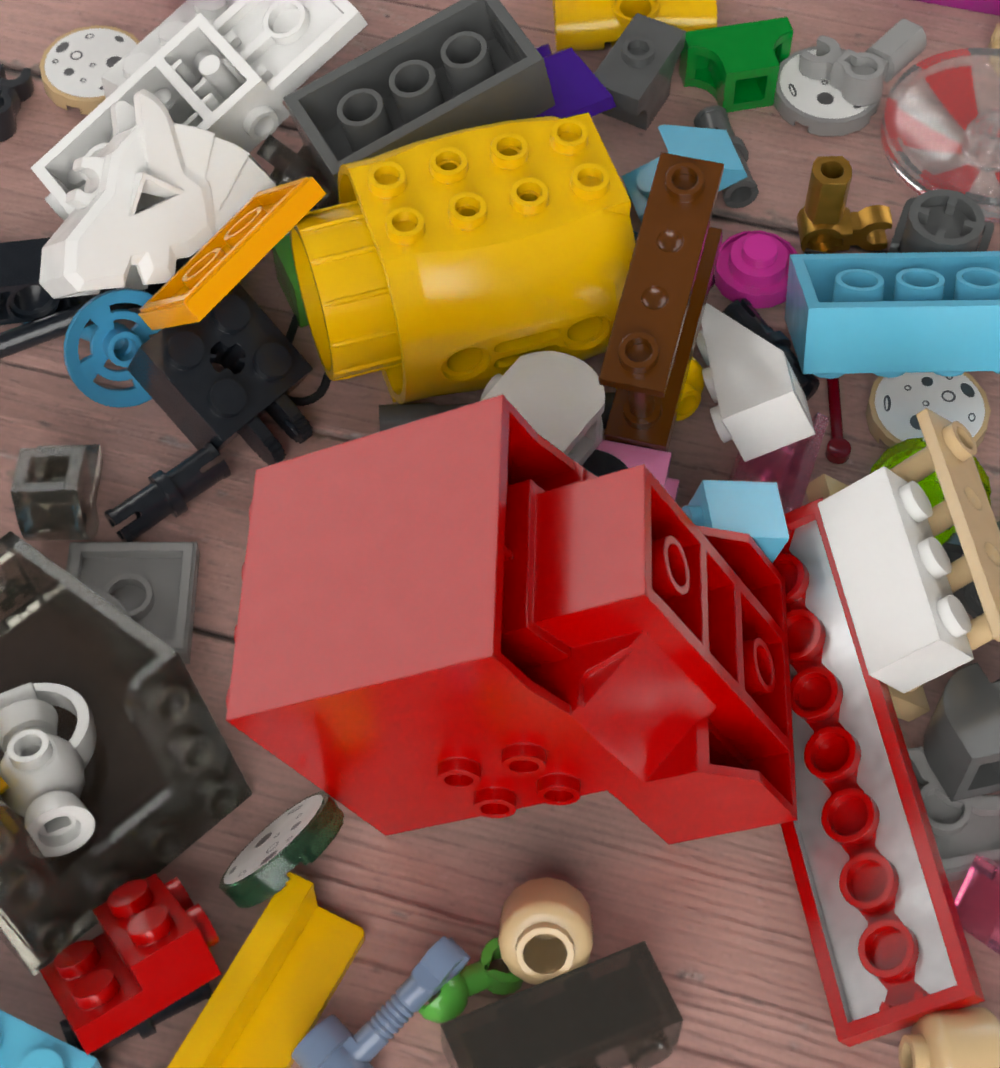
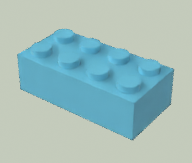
M1000 251L790 254L784 318L802 374H813L814 376L826 379L838 378L844 374L873 373L886 378L899 377L904 373L933 372L947 377L959 376L964 372L993 371L1000 374Z

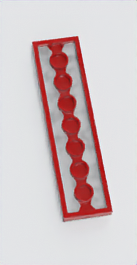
M821 497L784 514L790 539L773 562V565L785 578L798 817L796 821L780 824L838 1042L851 1047L913 1026L928 1013L940 1010L963 1009L984 1002L985 999L888 686L870 676L866 667L817 504L824 500Z

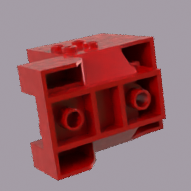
M502 394L256 469L253 497L249 506L250 522L246 556L241 570L242 589L238 622L234 629L235 647L231 681L226 695V721L385 836L480 816L505 818L513 815L516 809L544 803L550 805H569L577 802L583 795L607 790L668 845L798 820L785 578L749 534L695 525L645 464L597 477L540 436Z

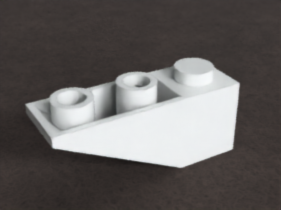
M706 302L701 321L702 330L698 333L696 343L706 365H710V367L702 370V374L712 400L718 403L717 406L710 408V414L722 442L726 443L733 440L744 462H747L815 435L806 396L784 352Z

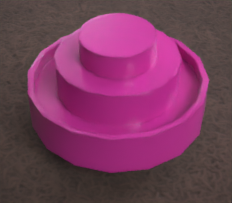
M761 230L740 232L730 236L721 244L714 271L715 285L722 295L732 302L736 300L741 302L743 298H746L755 309L774 307L786 301L790 254L798 253L788 241L777 234Z

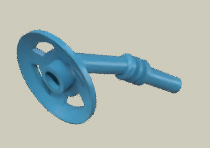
M119 288L103 292L85 303L70 322L64 339L63 354L65 366L73 383L91 400L105 406L124 408L137 406L153 399L127 368L139 347L150 339L149 335L156 334L162 329L152 331L138 313L132 310H110V305L117 303H133L143 306L153 296L151 293L133 288ZM118 319H127L135 322L136 324L131 329H129L124 324L117 322L113 323V321ZM89 320L95 323L93 325L85 327ZM80 338L90 342L91 355L82 360H79L78 354ZM109 359L115 365L127 368L113 370L104 367V364ZM97 374L112 381L131 379L134 386L123 389H111L95 383L94 379Z

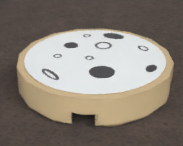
M99 25L77 28L58 37L44 51L39 65L47 96L58 107L68 111V105L72 108H79L80 114L89 115L106 99L101 76L140 41L133 34L117 27Z
M933 372L904 373L894 378L879 376L873 382L865 412L869 431L878 444L881 439L885 445L891 448L890 454L894 457L913 451H920L927 446L916 416L917 413L925 408L930 409L950 422L958 421L963 424L972 435L977 448L983 442L991 410L986 392L969 373L964 372L959 376L947 377Z

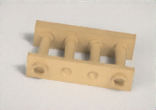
M925 408L917 413L916 416L927 446L890 470L908 483L911 481L918 483L936 471L945 500L932 507L933 515L927 518L933 537L955 526L964 552V556L951 563L952 571L947 574L952 593L974 581L984 613L970 620L971 631L966 633L971 650L973 651L993 639L1000 642V531L973 458L977 454V447L972 435L960 422H950L930 409ZM822 474L804 487L810 503L821 497L826 499L848 487V485L826 474ZM925 684L906 693H902L887 685L897 718L910 722L931 711L923 688Z

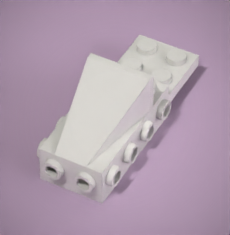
M237 0L212 24L200 12L31 167L32 171L50 191V194L45 198L46 202L64 221L75 209L66 203L67 192L74 189L84 192L87 176L84 173L72 170L74 160L83 156L96 157L113 138L110 111L112 104L119 100H124L134 107V95L142 89L148 90L165 105L173 123L189 125L215 133L214 137L234 143L250 153L259 143L270 137L277 127L290 116V112L282 103L284 101L283 98L297 90L368 25L367 22L348 0ZM249 155V158L252 161H254L268 175V173L259 165V163L251 155ZM138 204L136 211L146 206Z

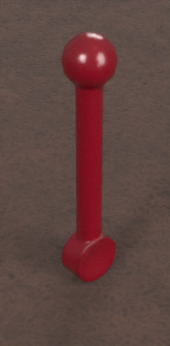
M838 377L827 379L831 440L827 444L825 455L833 464L847 462L851 453L850 443L843 438Z

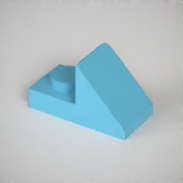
M666 124L658 126L668 154L724 164L719 191L748 177L727 130ZM659 157L622 176L641 222Z

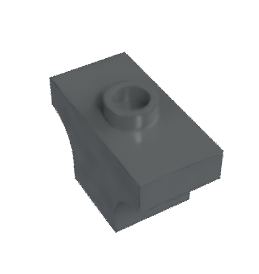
M636 13L594 73L613 96L616 104L615 108L607 110L602 114L647 130L670 96L671 79L677 60L685 46L686 31Z

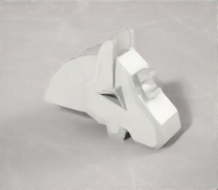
M139 90L134 95V107L124 100H119L112 104L110 111L113 138L96 157L83 156L74 160L72 170L82 172L87 176L84 192L79 189L67 192L66 203L75 209L42 248L39 284L53 299L96 295L100 293V290L113 288L145 290L148 289V285L166 283L175 275L177 259L191 257L257 192L275 187L276 185L249 158L250 153L234 143L214 137L215 133L189 125L173 123L167 108L156 96L148 90ZM138 204L146 206L136 211Z

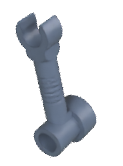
M443 936L427 951L412 970L411 975L396 990V994H392L391 999L386 1001V1005H382L381 1010H377L376 1015H373L371 1020L367 1021L355 1035L334 1014L330 1015L317 1024L294 1049L291 1058L301 1068H374L369 1062L384 1048L389 1039L394 1037V1033H398L399 1028H402L404 1023L409 1021V1017L414 1016V1012H417L449 980L455 977L466 966L471 957L451 937L447 939Z

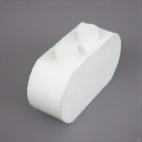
M537 351L522 355L504 375L496 374L492 377L482 393L480 401L503 394L540 436L580 465H583L602 442L603 422L601 414L605 409L604 386L599 385V376L593 368L575 356L556 351Z

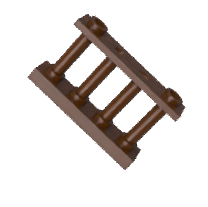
M662 152L660 154L598 379L599 385L617 388L604 433L605 440L668 452L722 244V229L709 227L724 172L723 163Z

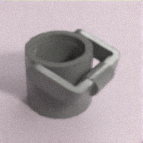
M946 189L927 191L918 197L910 198L906 201L888 253L987 251L994 231V224L991 219L984 216L981 207L967 195Z

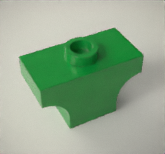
M788 17L686 32L685 46L681 52L679 75L683 86L706 90L714 96L718 106L725 108L727 113L773 106L780 63L790 56L794 31Z

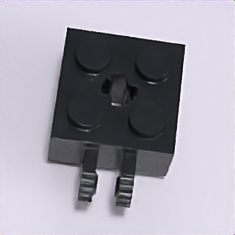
M239 283L200 322L164 328L139 347L127 368L197 450H200L204 444L209 442L219 452L240 435L263 462H266L268 465L281 462L285 459V450L278 439L273 436V433L260 420V417L266 412L296 443H304L313 435L310 422L287 396L299 386L313 368ZM212 363H218L225 369L219 373L213 368Z

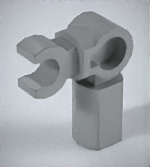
M903 18L867 49L865 53H856L850 49L844 52L840 49V45L836 40L821 35L817 38L816 55L805 50L800 53L799 71L811 79L829 80L830 85L841 91L843 98L849 104L855 106L872 105L879 101L882 96L883 81L889 82L924 51L927 44L926 34L923 27Z

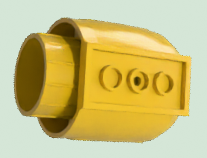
M589 112L563 119L554 116L507 120L462 129L416 141L372 158L342 164L338 171L339 204L309 211L289 231L294 266L305 313L319 358L328 378L331 381H338L381 370L393 403L398 402L399 404L433 396L485 389L492 377L496 374L504 375L520 356L528 353L556 351L575 356L583 361L606 352L636 244L630 218L631 200Z

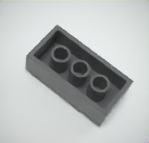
M460 0L283 98L302 142L337 197L338 171L342 164L372 158L416 141L462 129L507 120L533 118L555 106L543 57L500 0Z

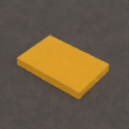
M304 177L257 192L139 309L141 312L138 315L152 331L200 322L326 195V192L313 177Z

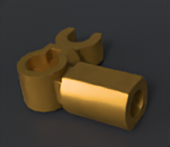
M818 156L813 162L805 206L796 216L801 249L804 253L805 248L833 254L836 251L849 250L850 245H858L868 251H879L887 248L888 243L885 229H892L893 225L890 207L872 205L865 207L859 212H850V209L845 207L853 169L850 162L843 156Z

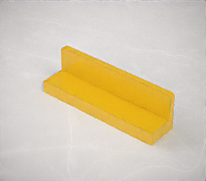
M288 871L167 1068H291L294 1060L291 1058L294 1049L315 1027L365 941L363 928L319 907L314 883Z

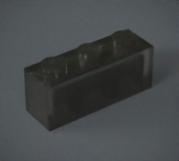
M643 941L440 1024L442 1050L450 1068H622L631 1064L632 1068H650L664 1061L673 1053L672 1046L678 1043L683 1018L646 942Z

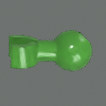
M494 938L485 945L479 961L465 966L437 994L428 1000V1005H423L418 1012L424 1019L437 1024L451 1022L464 1011L469 997L486 989L499 995L512 994L521 988L523 980L511 972L504 973L497 969L488 971L490 963L501 958L498 938Z

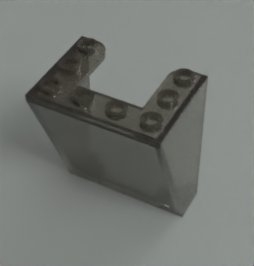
M10 531L0 538V693L32 682V684L56 683L72 688L84 698L90 707L97 732L95 750L91 760L84 769L85 786L79 797L95 819L94 832L83 846L62 856L44 857L24 827V817L15 813L3 799H0V939L24 967L35 976L40 972V969L50 964L64 948L75 943L98 924L92 909L106 902L109 895L116 888L136 879L144 880L154 873L158 874L253 793L179 653ZM52 705L58 714L57 736L69 741L76 729L77 717L64 708ZM0 749V762H1V760H2V758H3V756H4V754H5L1 749Z

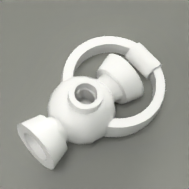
M32 682L0 693V749L5 753L0 762V776L10 787L0 795V799H3L13 812L24 817L25 846L33 854L42 857H57L77 850L90 839L95 829L93 815L79 799L85 786L84 769L93 756L97 741L93 713L78 692L56 683L32 684ZM52 705L64 708L77 717V726L69 741L57 736L58 714Z

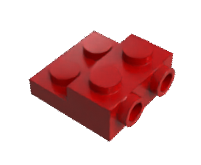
M154 873L144 880H132L116 888L109 895L106 902L92 909L104 933L92 940H81L67 946L56 956L54 962L39 970L87 1055L221 975L209 950L210 947L220 942L218 935L202 907L198 903L193 904L186 889L177 877L164 884L157 874Z

